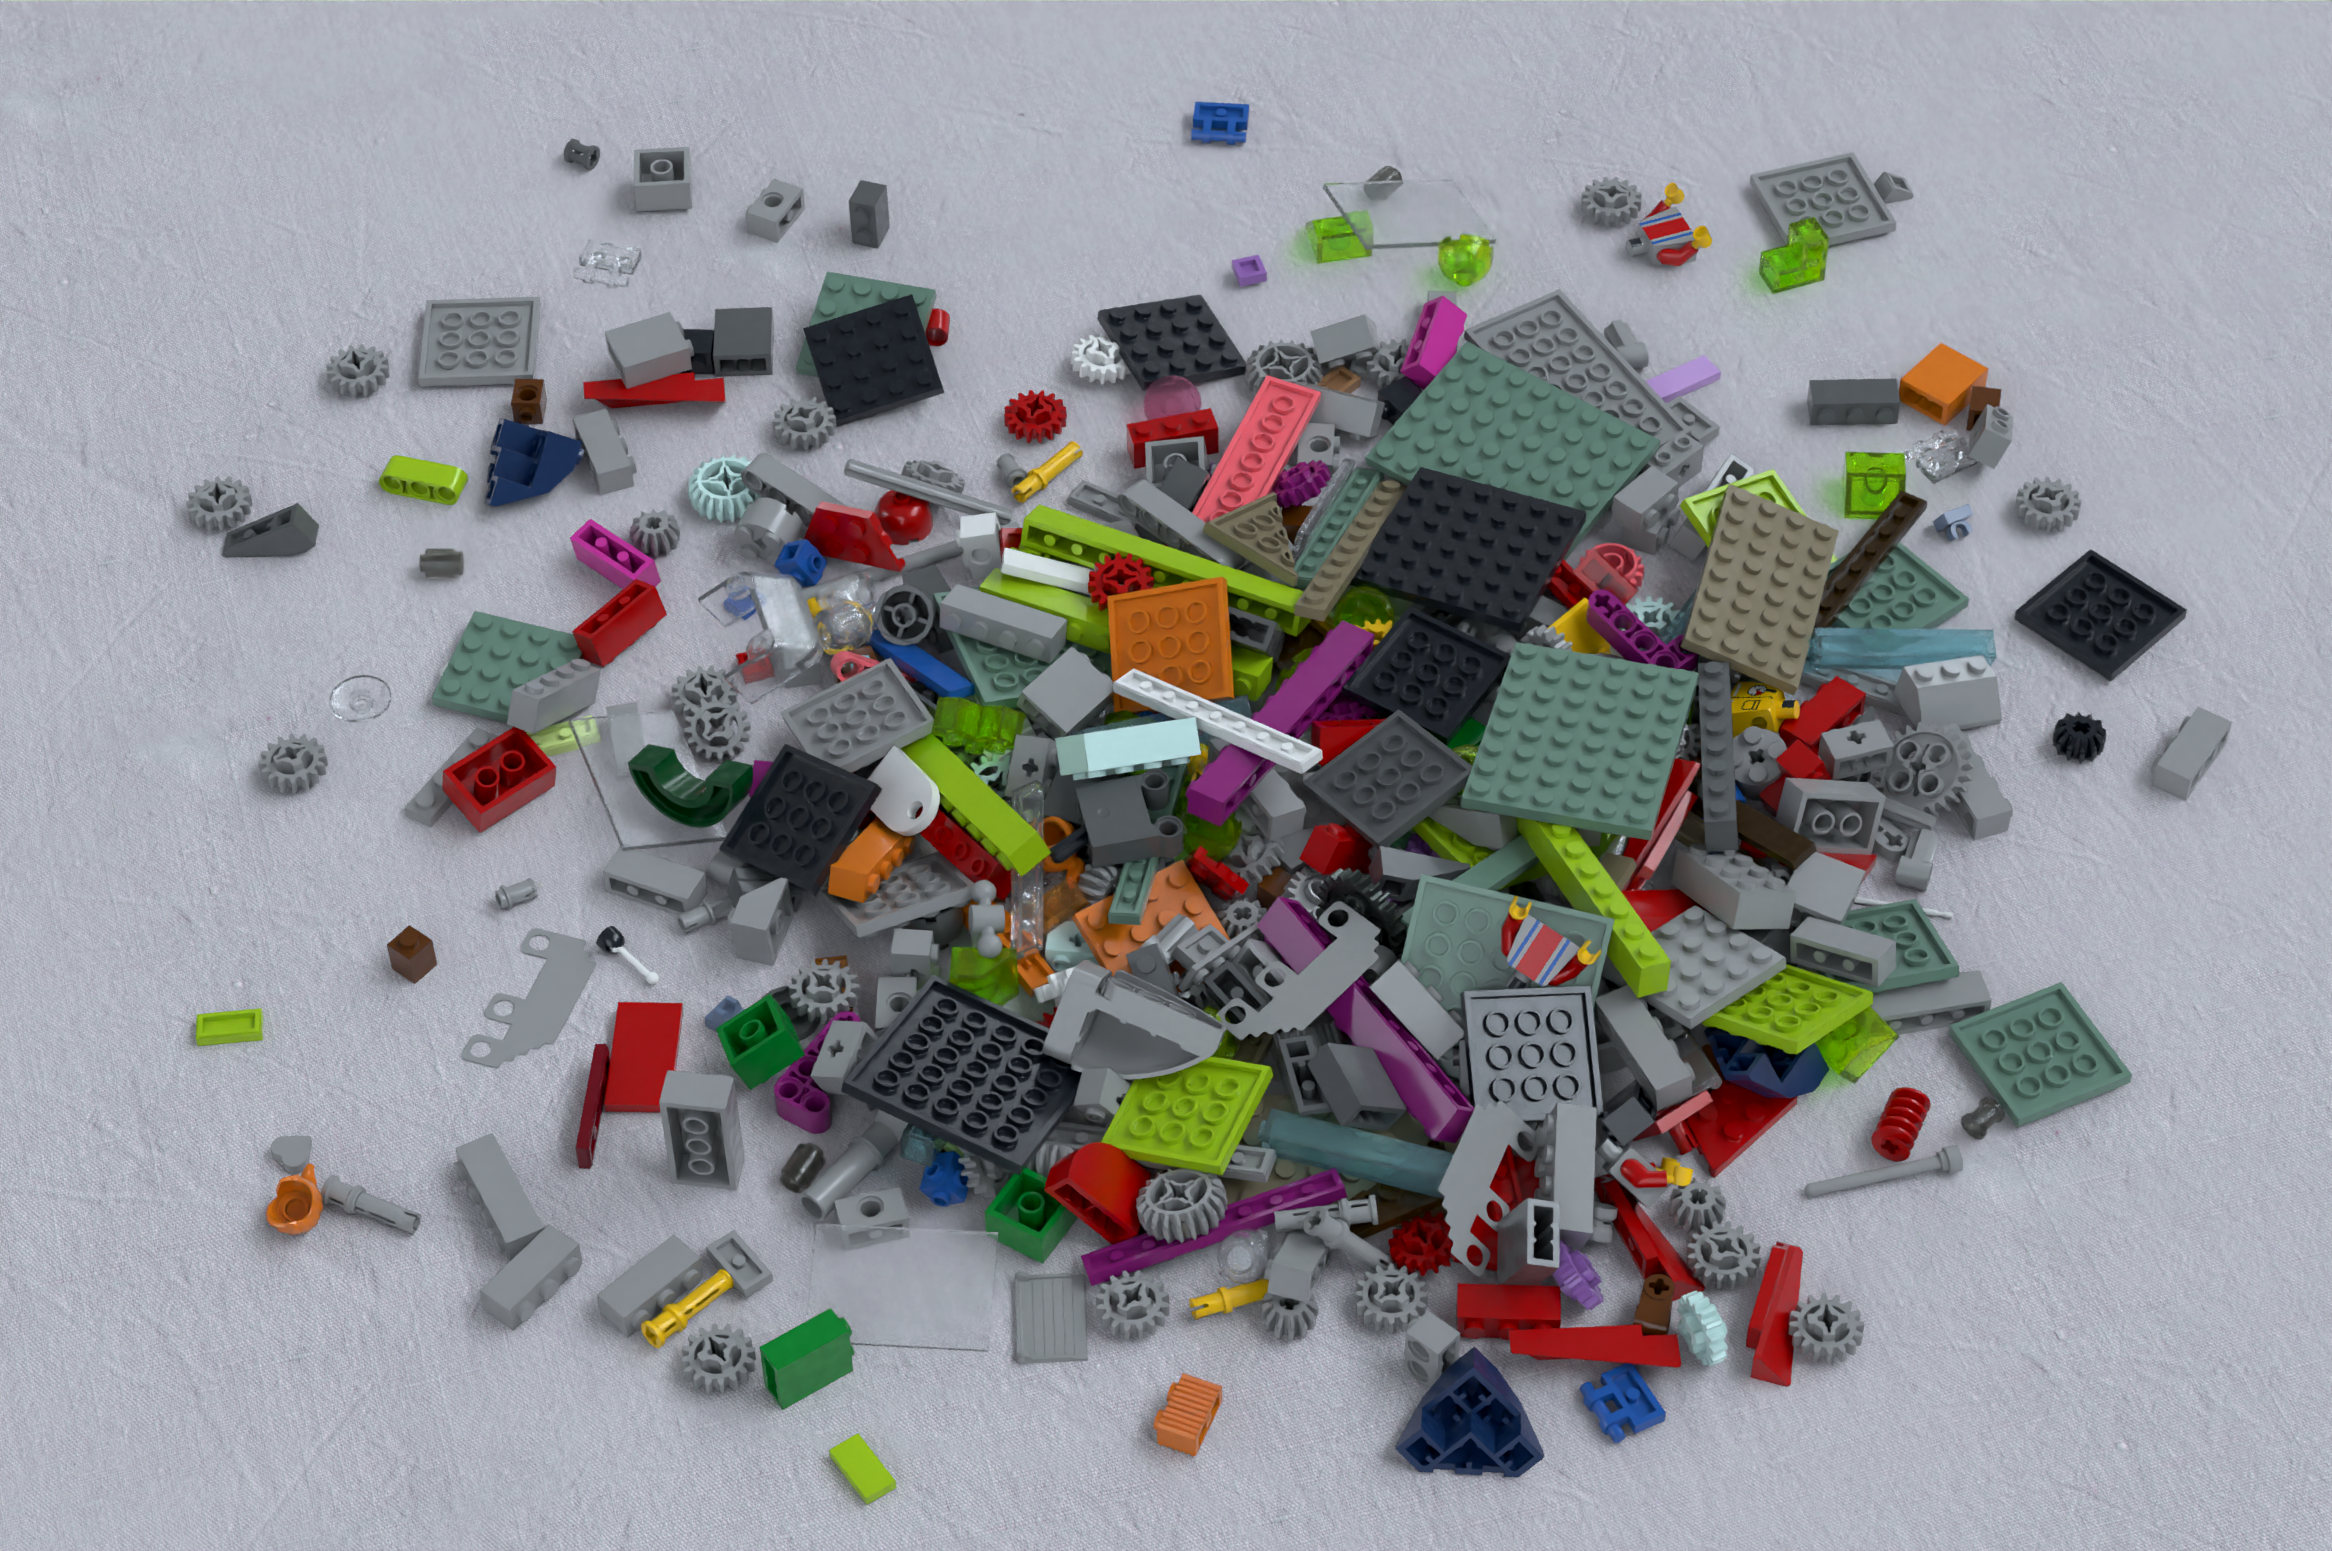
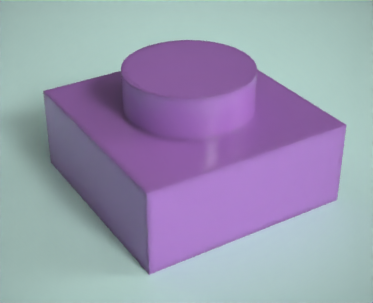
M1259 255L1232 260V270L1240 287L1267 281V272Z

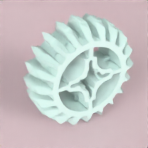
M722 454L720 459L711 457L709 463L701 462L699 468L693 469V474L689 477L688 496L693 509L698 510L700 517L707 516L709 521L717 518L720 523L724 520H731L733 523L735 519L742 518L749 503H754L756 498L761 497L750 490L741 479V472L752 461L748 462L746 456L737 459L735 454L730 458H725Z

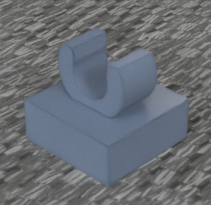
M1966 504L1943 513L1932 522L1937 532L1947 529L1946 535L1948 539L1954 541L1958 538L1956 527L1962 530L1964 536L1972 532L1971 525L1966 520L1974 514L1970 505Z

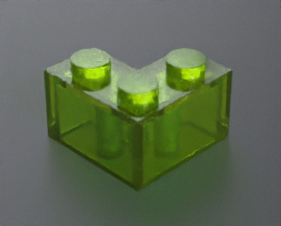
M1812 217L1790 223L1787 245L1761 252L1759 274L1773 294L1824 280L1829 237L1816 218Z
M939 697L931 734L942 737L943 743L947 745L965 746V751L968 753L982 755L984 750L993 754L1004 755L1005 750H1013L1016 734L1022 735L1026 714L1006 706H981L961 697Z

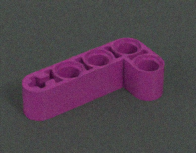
M1603 589L1596 590L1589 596L1586 621L1627 661L1654 664L1674 669H1685L1687 671H1693L1697 667L1700 655L1680 647L1684 633L1666 645L1611 592ZM1638 648H1644V649H1646L1647 651H1642V650H1639Z
M843 1011L835 1015L804 1050L805 1055L793 1062L774 1085L777 1114L782 1119L812 1134L824 1133L832 1125L830 1099L810 1076L813 1065L817 1061L824 1038L833 1020L861 1022L859 1016L850 1011Z

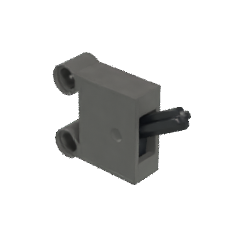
M1149 769L1140 775L1075 786V808L1081 827L1049 849L1051 851L1049 856L1056 864L1062 863L1085 846H1087L1093 868L1159 856L1165 858L1178 856L1183 850V823L1181 820L1171 815L1163 816L1152 825L1147 809L1159 811L1168 805L1169 777L1167 773L1160 769Z

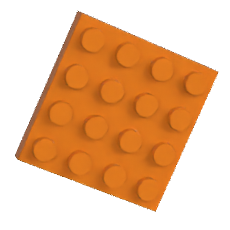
M1216 577L1107 596L1113 683L1134 668L1212 703L1234 699L1227 579ZM1114 693V715L1119 718L1132 716L1144 711L1158 712Z
M1183 860L1156 873L1141 925L1109 923L1108 912L1114 894L1075 913L1072 917L1101 967L1111 970V976H1114L1118 970H1123L1133 975L1126 954L1138 950L1152 935L1156 936L1178 913L1192 920L1198 932L1211 924L1230 940ZM1177 960L1169 967L1171 974L1177 971L1180 977L1182 972L1186 971ZM1176 986L1178 992L1181 993L1182 991L1178 988L1179 986Z

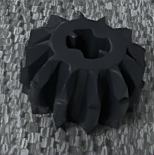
M2079 711L2075 716L2066 713L2065 717L2056 723L2052 741L2053 746L2057 749V755H2066L2067 761L2077 759L2080 764L2084 759L2093 762L2094 758L2103 752L2106 741V729L2102 728V721L2093 720L2092 714L2082 716Z

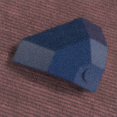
M499 418L490 449V454L495 455V464L490 463L488 467L487 483L490 484L485 495L484 504L496 507L549 493L574 470L575 465L580 464L584 449L581 448L582 442L550 431L539 430Z
M1707 1027L1704 1031L1725 1080L1766 1098H1793L1813 1092L1819 1087L1821 1081L1830 1070L1815 1043L1798 1054H1788L1783 1052L1782 1049L1770 1045H1761L1756 1043L1755 1040L1731 1035L1728 1031L1716 1027Z
M1475 1346L1451 1364L1422 1397L1395 1445V1449L1419 1472L1433 1473L1434 1469L1455 1470V1474L1482 1475L1483 1472L1504 1473V1477L1518 1478L1544 1458V1452L1522 1403L1499 1370Z

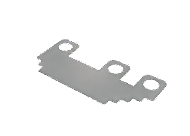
M1335 902L1318 919L1322 927L1337 937L1334 942L1299 975L1280 961H1273L1256 976L1255 982L1274 998L1260 1012H1257L1242 999L1234 998L1216 1014L1215 1019L1225 1024L1227 1030L1240 1040H1243L1248 1034H1252L1254 1037H1259L1263 1032L1273 1035L1279 1029L1285 1033H1288L1294 1027L1299 1031H1303L1379 959V955L1374 950L1379 946V942L1375 940V937L1380 933V929L1344 902ZM1340 909L1348 913V921L1343 926L1334 927L1328 923V916L1331 912ZM1280 969L1285 973L1284 982L1276 987L1268 986L1265 983V975L1270 970ZM1235 1006L1242 1007L1246 1012L1242 1022L1230 1024L1225 1020V1014L1228 1009Z
M538 928L530 930L521 945V950L527 954L546 958L547 960L526 999L498 993L492 997L485 1010V1016L489 1019L512 1025L503 1041L480 1034L473 1035L462 1052L463 1059L499 1068L502 1061L511 1062L517 1054L525 1056L531 1048L539 1050L544 1043L554 1044L596 966V962L588 960L591 953L584 950L586 941ZM537 935H544L549 938L550 944L546 949L536 951L529 946L531 938ZM501 1000H508L514 1004L513 1012L506 1016L495 1014L493 1007ZM480 1041L488 1042L492 1049L487 1056L478 1058L471 1054L470 1050L473 1044Z
M1502 1100L1498 1101L1496 1107L1488 1103L1486 1109L1476 1104L1438 1188L1439 1192L1444 1196L1442 1206L1447 1210L1445 1222L1451 1228L1448 1233V1237L1453 1241L1451 1253L1476 1276H1481L1484 1273L1490 1259L1488 1248L1470 1232L1476 1216H1480L1492 1229L1498 1232V1222L1492 1221L1487 1215L1486 1207L1488 1202L1496 1201L1501 1206L1502 1218L1510 1213L1508 1205L1489 1188L1506 1148L1509 1144L1528 1162L1534 1159L1539 1146H1536V1132ZM1521 1131L1528 1132L1533 1139V1148L1530 1152L1523 1151L1518 1144L1517 1137ZM1470 1245L1478 1246L1483 1254V1261L1480 1266H1473L1468 1261L1467 1249Z

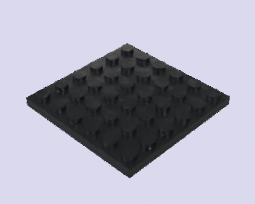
M1420 467L1373 540L1360 569L1351 580V586L1520 633L1585 524L1587 512Z
M932 975L843 1081L841 1092L1020 1176L1074 1105L1082 1072L1071 1069L1072 1064L1042 1053L1049 1028Z

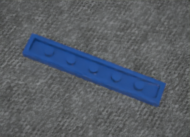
M875 620L851 626V636L863 644L868 641L866 646L871 645L873 651L885 659L891 658L897 667L947 701L951 702L975 695V684L915 644L907 646L897 645L885 639L881 635Z

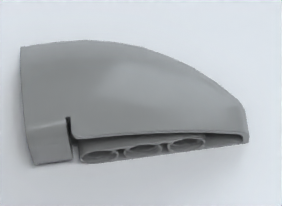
M1083 960L1073 969L1046 1037L1042 1053L1072 1064L1071 1069L1079 1072L1087 1069L1108 1067L1123 1079L1151 1078L1177 1072L1212 1056L1220 1047L1227 1027L1190 1003L1130 973L1118 970L1114 977H1111V970Z

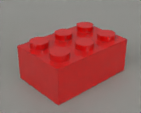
M512 727L443 770L442 790L477 831L481 833L554 787L556 766L524 730Z

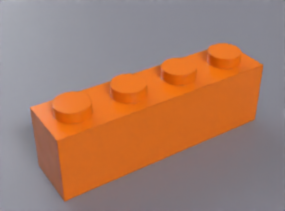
M877 816L848 846L839 860L831 864L828 894L864 903L872 893L875 894L884 880L887 881L891 872L896 867L899 868L903 859L908 854H912L916 844V837L898 834L887 827Z

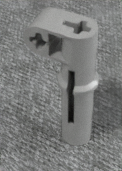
M879 1110L873 1124L861 1136L853 1137L848 1144L849 1148L799 1197L803 1210L813 1219L823 1220L835 1208L834 1200L845 1198L871 1171H878L883 1164V1159L915 1126Z

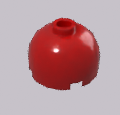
M890 490L876 504L874 513L881 522L882 529L888 533L893 541L892 544L909 545V540L918 538L919 542L931 533L933 515L928 501Z

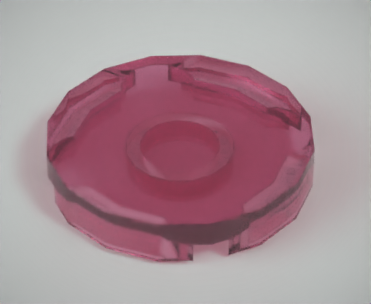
M1175 375L1164 376L1154 381L1147 389L1143 402L1144 413L1148 420L1198 411L1202 406L1201 397L1195 385L1187 379Z

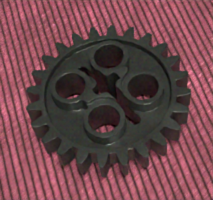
M1349 867L1344 871L1339 868L1326 877L1319 886L1321 892L1317 896L1322 902L1318 904V907L1326 911L1335 902H1344L1378 927L1380 933L1375 937V940L1379 942V945L1388 947L1398 956L1405 946L1404 941L1407 936L1403 931L1407 929V926L1399 922L1403 915L1395 912L1394 908L1397 907V903L1388 900L1390 893H1382L1380 891V883L1378 882L1373 885L1370 875L1363 878L1358 869L1353 873ZM1340 909L1331 912L1328 916L1330 925L1334 927L1343 926L1348 921V913Z

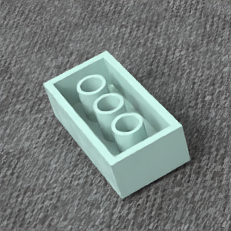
M1196 717L1055 738L1061 776L1073 774V780L1190 763L1189 756L1201 755Z

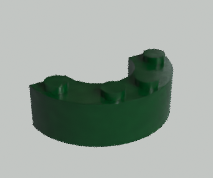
M651 744L644 747L628 762L631 776L647 801L669 819L689 827H710L722 821L747 797L753 783V765L725 760L704 781L694 777L683 767L674 749Z

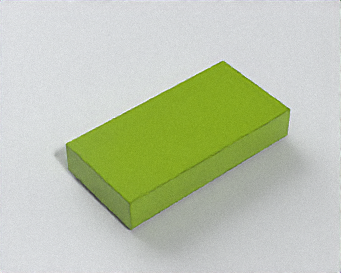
M262 1008L197 1014V1046L263 1040Z
M859 1433L829 1449L830 1458L866 1505L897 1488L895 1479Z

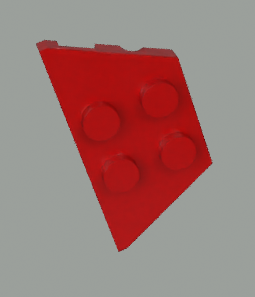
M824 501L816 507L804 539H807L816 547L822 556L901 572L906 566L903 557L897 559L890 546L893 541L888 533L882 529L881 522L873 511Z
M1199 846L1183 859L1196 883L1212 889L1211 892L1223 901L1227 902L1228 899L1232 900L1233 897L1235 899L1239 898L1249 886L1245 880L1235 874L1222 862L1217 863L1206 856L1208 851L1202 846Z
M1726 1080L1709 1093L1713 1102L1684 1121L1699 1144L1696 1148L1699 1154H1703L1707 1161L1710 1175L1714 1178L1718 1176L1797 1105L1798 1096L1793 1098H1766Z

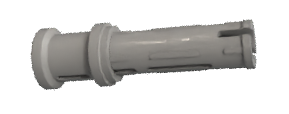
M331 1175L323 1185L321 1195L322 1203L325 1205L335 1204L345 1208L348 1214L361 1213L400 1228L410 1234H414L420 1225V1213L368 1194L363 1186L356 1185L353 1187L341 1182L335 1175Z
M1375 1194L1369 1195L1368 1199L1348 1201L1346 1198H1342L1338 1201V1204L1315 1206L1326 1209L1330 1217L1335 1220H1343L1349 1228L1351 1224L1367 1222L1378 1225ZM1315 1207L1274 1211L1276 1232L1303 1229L1305 1217Z
M1315 1207L1305 1217L1303 1229L1308 1235L1318 1236L1323 1240L1324 1245L1330 1249L1340 1248L1373 1269L1374 1272H1376L1377 1265H1380L1383 1270H1388V1266L1380 1261L1383 1260L1390 1264V1255L1383 1253L1352 1233L1346 1222L1341 1219H1333L1329 1216L1326 1209Z

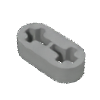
M1881 815L1873 850L1888 861H1900L1901 856L1906 854L1909 839L1905 833Z

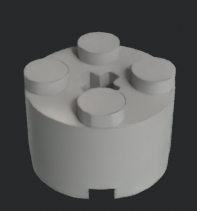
M760 497L756 498L754 503L750 502L734 532L735 539L741 547V554L750 560H755L757 557L764 558L774 565L783 546L787 542L798 540L803 530V523L796 512L791 515L785 510L787 505L775 499Z
M1751 726L1733 739L1735 784L1744 797L1751 800H1760L1759 794L1782 776L1775 759L1787 747L1782 738L1773 731Z

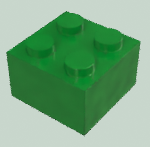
M768 994L716 1028L730 1066L750 1090L759 1084L765 1083L770 1077L787 1066L792 1065L793 1062L805 1055L790 1018L771 994Z
M1025 1168L1020 1176L1015 1173L984 1212L986 1236L1043 1264L1078 1217L1044 1190L1046 1177Z

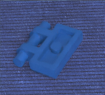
M1195 101L1193 128L1203 129H1192L1191 140H1202V143L1210 144L1211 141L1226 142L1227 145H1235V142L1246 143L1247 132L1236 130H1247L1249 104ZM1212 129H1227V131L1212 130Z
M1625 1363L1602 1373L1600 1382L1603 1387L1595 1389L1591 1382H1586L1579 1388L1584 1396L1583 1403L1590 1412L1593 1411L1600 1421L1599 1427L1605 1435L1611 1437L1614 1443H1619L1625 1439L1626 1435L1621 1429V1426L1628 1424L1634 1434L1665 1421L1666 1412L1633 1364ZM1611 1400L1618 1408L1613 1413L1609 1411L1605 1404Z

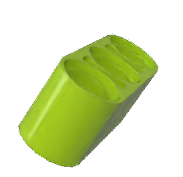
M394 455L389 459L378 482L383 490L391 494L453 505L462 494L468 482V476L462 469L456 466Z

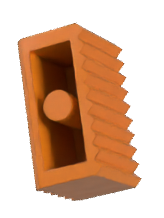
M1182 1373L1179 1382L1171 1384L1167 1394L1168 1405L1165 1410L1160 1409L1157 1412L1153 1429L1157 1430V1443L1160 1446L1164 1445L1167 1448L1171 1447L1173 1450L1177 1449L1179 1452L1196 1456L1222 1403V1386Z

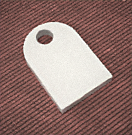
M893 746L867 779L882 788L871 810L891 830L903 836H913L922 832L933 821L939 808L940 793L935 782L901 749ZM923 806L922 813L915 819L917 810Z

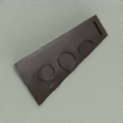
M1431 1140L1427 1143V1148L1419 1154L1415 1155L1413 1153L1403 1161L1401 1167L1391 1174L1387 1172L1377 1179V1184L1367 1191L1362 1190L1348 1200L1368 1199L1369 1195L1375 1194L1378 1225H1373L1372 1222L1351 1224L1350 1231L1361 1239H1365L1441 1206L1444 1196L1439 1192L1438 1188L1450 1164V1160L1440 1143Z

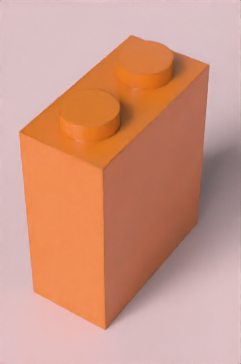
M1940 343L1901 378L1899 387L1900 401L1946 426L1970 404L1972 386L1986 387L1989 368Z

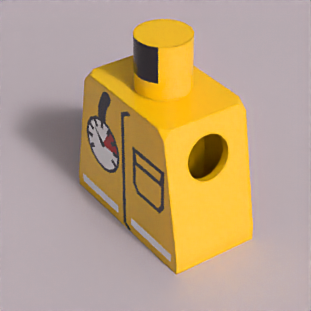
M1738 681L1731 693L1733 739L1751 726L1777 733L1784 719H1797L1799 717L1800 706L1798 700H1785L1782 690L1765 683Z

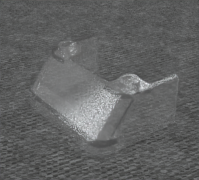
M741 571L733 574L730 578L698 598L699 603L725 628L756 608L763 630L754 635L747 644L746 653L749 660L724 675L725 680L751 705L816 664L823 654V645L802 587L791 575Z

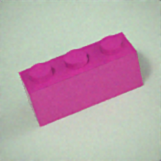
M1440 296L1424 303L1400 372L1424 390L1456 354V346L1464 332L1467 314L1445 296Z
M589 519L570 537L577 559L622 589L626 588L635 579L655 587L661 582L653 559L592 519Z

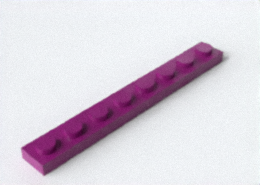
M1332 1168L1227 1205V1210L1224 1213L1225 1219L1218 1221V1228H1209L1208 1235H1197L1196 1241L1193 1238H1187L1183 1243L1179 1239L1168 1243L1165 1238L1157 1241L1154 1235L1145 1233L1082 1255V1263L1091 1286L1110 1281V1276L1112 1275L1115 1277L1122 1276L1123 1271L1131 1273L1142 1270L1148 1266L1171 1260L1194 1250L1203 1249L1217 1242L1237 1237L1240 1234L1269 1226L1275 1223L1274 1211L1332 1204L1342 1198H1347L1346 1190L1336 1168Z

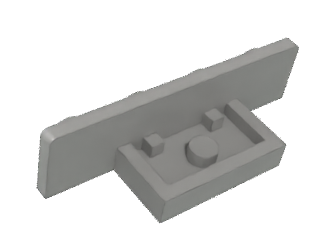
M1257 921L1231 940H1228L1215 927L1209 924L1176 946L1171 955L1180 962L1183 968L1189 971L1178 988L1184 992L1192 985L1198 987L1210 973H1213L1227 960L1232 962L1248 939H1260L1257 936L1260 931L1257 927L1259 922Z

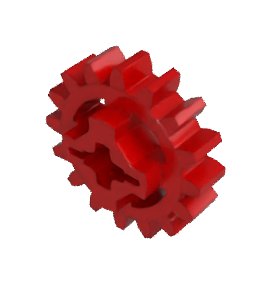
M1029 390V395L1024 396L1022 393H1018V400L1012 398L1009 400V406L1004 408V425L1008 427L1009 434L1016 433L1017 440L1026 437L1027 443H1030L1032 439H1037L1038 443H1042V438L1046 437L1049 440H1053V433L1060 435L1062 427H1066V407L1063 406L1062 399L1055 400L1054 393L1045 396L1044 390H1041L1039 394H1034L1032 390Z
M1119 552L1116 553L1113 560L1106 555L1104 556V564L1096 562L1094 564L1095 572H1089L1088 592L1091 593L1092 603L1099 602L1100 611L1108 608L1107 596L1152 589L1154 587V577H1151V568H1143V559L1141 558L1136 562L1132 561V554L1130 553L1126 559H1122Z
M1427 1211L1424 1218H1419V1216L1413 1217L1412 1222L1404 1221L1401 1223L1402 1229H1393L1394 1238L1388 1240L1391 1248L1389 1252L1393 1263L1397 1264L1399 1270L1404 1265L1407 1267L1408 1275L1419 1270L1421 1276H1425L1427 1270L1430 1269L1435 1274L1439 1273V1266L1450 1267L1449 1259L1456 1258L1451 1253L1453 1241L1448 1237L1451 1228L1445 1222L1442 1212L1432 1217L1430 1211Z

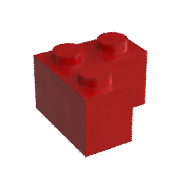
M1797 739L1775 759L1782 776L1766 787L1759 794L1764 808L1776 818L1786 778L1831 780L1824 762Z

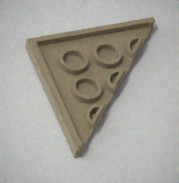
M1275 492L1205 523L1203 533L1289 585L1296 586L1299 576L1294 569L1295 561L1292 551L1288 547L1289 539L1286 529L1282 525L1283 517L1281 509L1276 502L1277 494Z

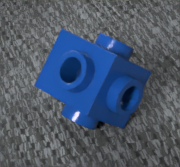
M807 539L787 542L783 546L774 566L786 578L789 584L794 586V588L817 585L828 562L816 547Z
M955 1151L929 1155L919 1190L930 1198L933 1204L940 1207L965 1203L969 1188L966 1185L969 1178L968 1176L961 1175L965 1167L964 1164L959 1163L958 1159L962 1157Z

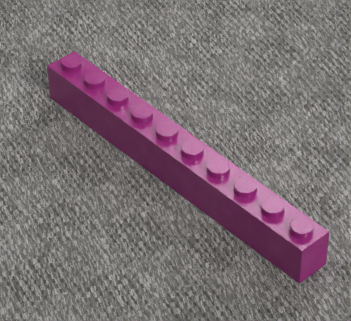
M1342 620L1334 630H1329L1320 646L1316 645L1313 648L1309 658L1305 662L1299 663L1295 673L1289 679L1286 678L1282 682L1279 691L1275 695H1270L1265 706L1259 712L1256 711L1251 719L1299 739L1312 725V721H1315L1339 695L1344 684L1372 652L1375 634ZM1234 744L1225 745L1221 749L1218 758L1213 763H1208L1198 780H1193L1188 786L1186 797L1189 798L1187 812L1221 827L1277 763Z
M1278 896L1257 925L1265 935V942L1275 948L1282 956L1281 961L1298 975L1333 942L1299 901ZM1361 975L1325 1011H1328L1335 1019L1333 1021L1335 1026L1351 1038L1352 1046L1373 1048L1398 1095L1406 1104V1111L1421 1122L1425 1127V1134L1436 1142L1441 1140L1456 1143L1465 1131L1475 1108L1403 1023L1369 988L1370 984Z

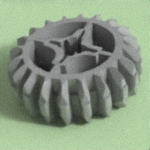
M1281 339L1279 343L1270 341L1268 346L1260 345L1258 350L1252 351L1246 363L1245 379H1247L1249 391H1252L1256 396L1267 375L1294 384L1295 382H1307L1318 385V383L1322 382L1323 367L1319 364L1317 354H1314L1313 348H1305L1304 343L1296 345L1293 340L1289 343H1284Z
M1168 1168V1171L1164 1174L1156 1173L1155 1180H1146V1187L1139 1189V1197L1136 1198L1137 1215L1139 1222L1142 1223V1227L1147 1231L1148 1235H1154L1157 1241L1165 1238L1168 1243H1172L1175 1239H1179L1183 1243L1187 1238H1193L1196 1241L1197 1235H1208L1209 1228H1218V1221L1225 1219L1224 1213L1227 1210L1228 1203L1225 1187L1216 1174L1185 1168L1176 1170Z

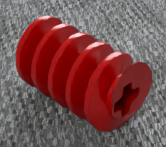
M1908 1087L1897 1088L1891 1092L1871 1137L1874 1149L1882 1157L1894 1162L1904 1161L1909 1158L1910 1150L1914 1147V1141L1919 1135L1918 1131L1921 1130L1927 1112L1931 1107L1930 1100L1924 1093Z

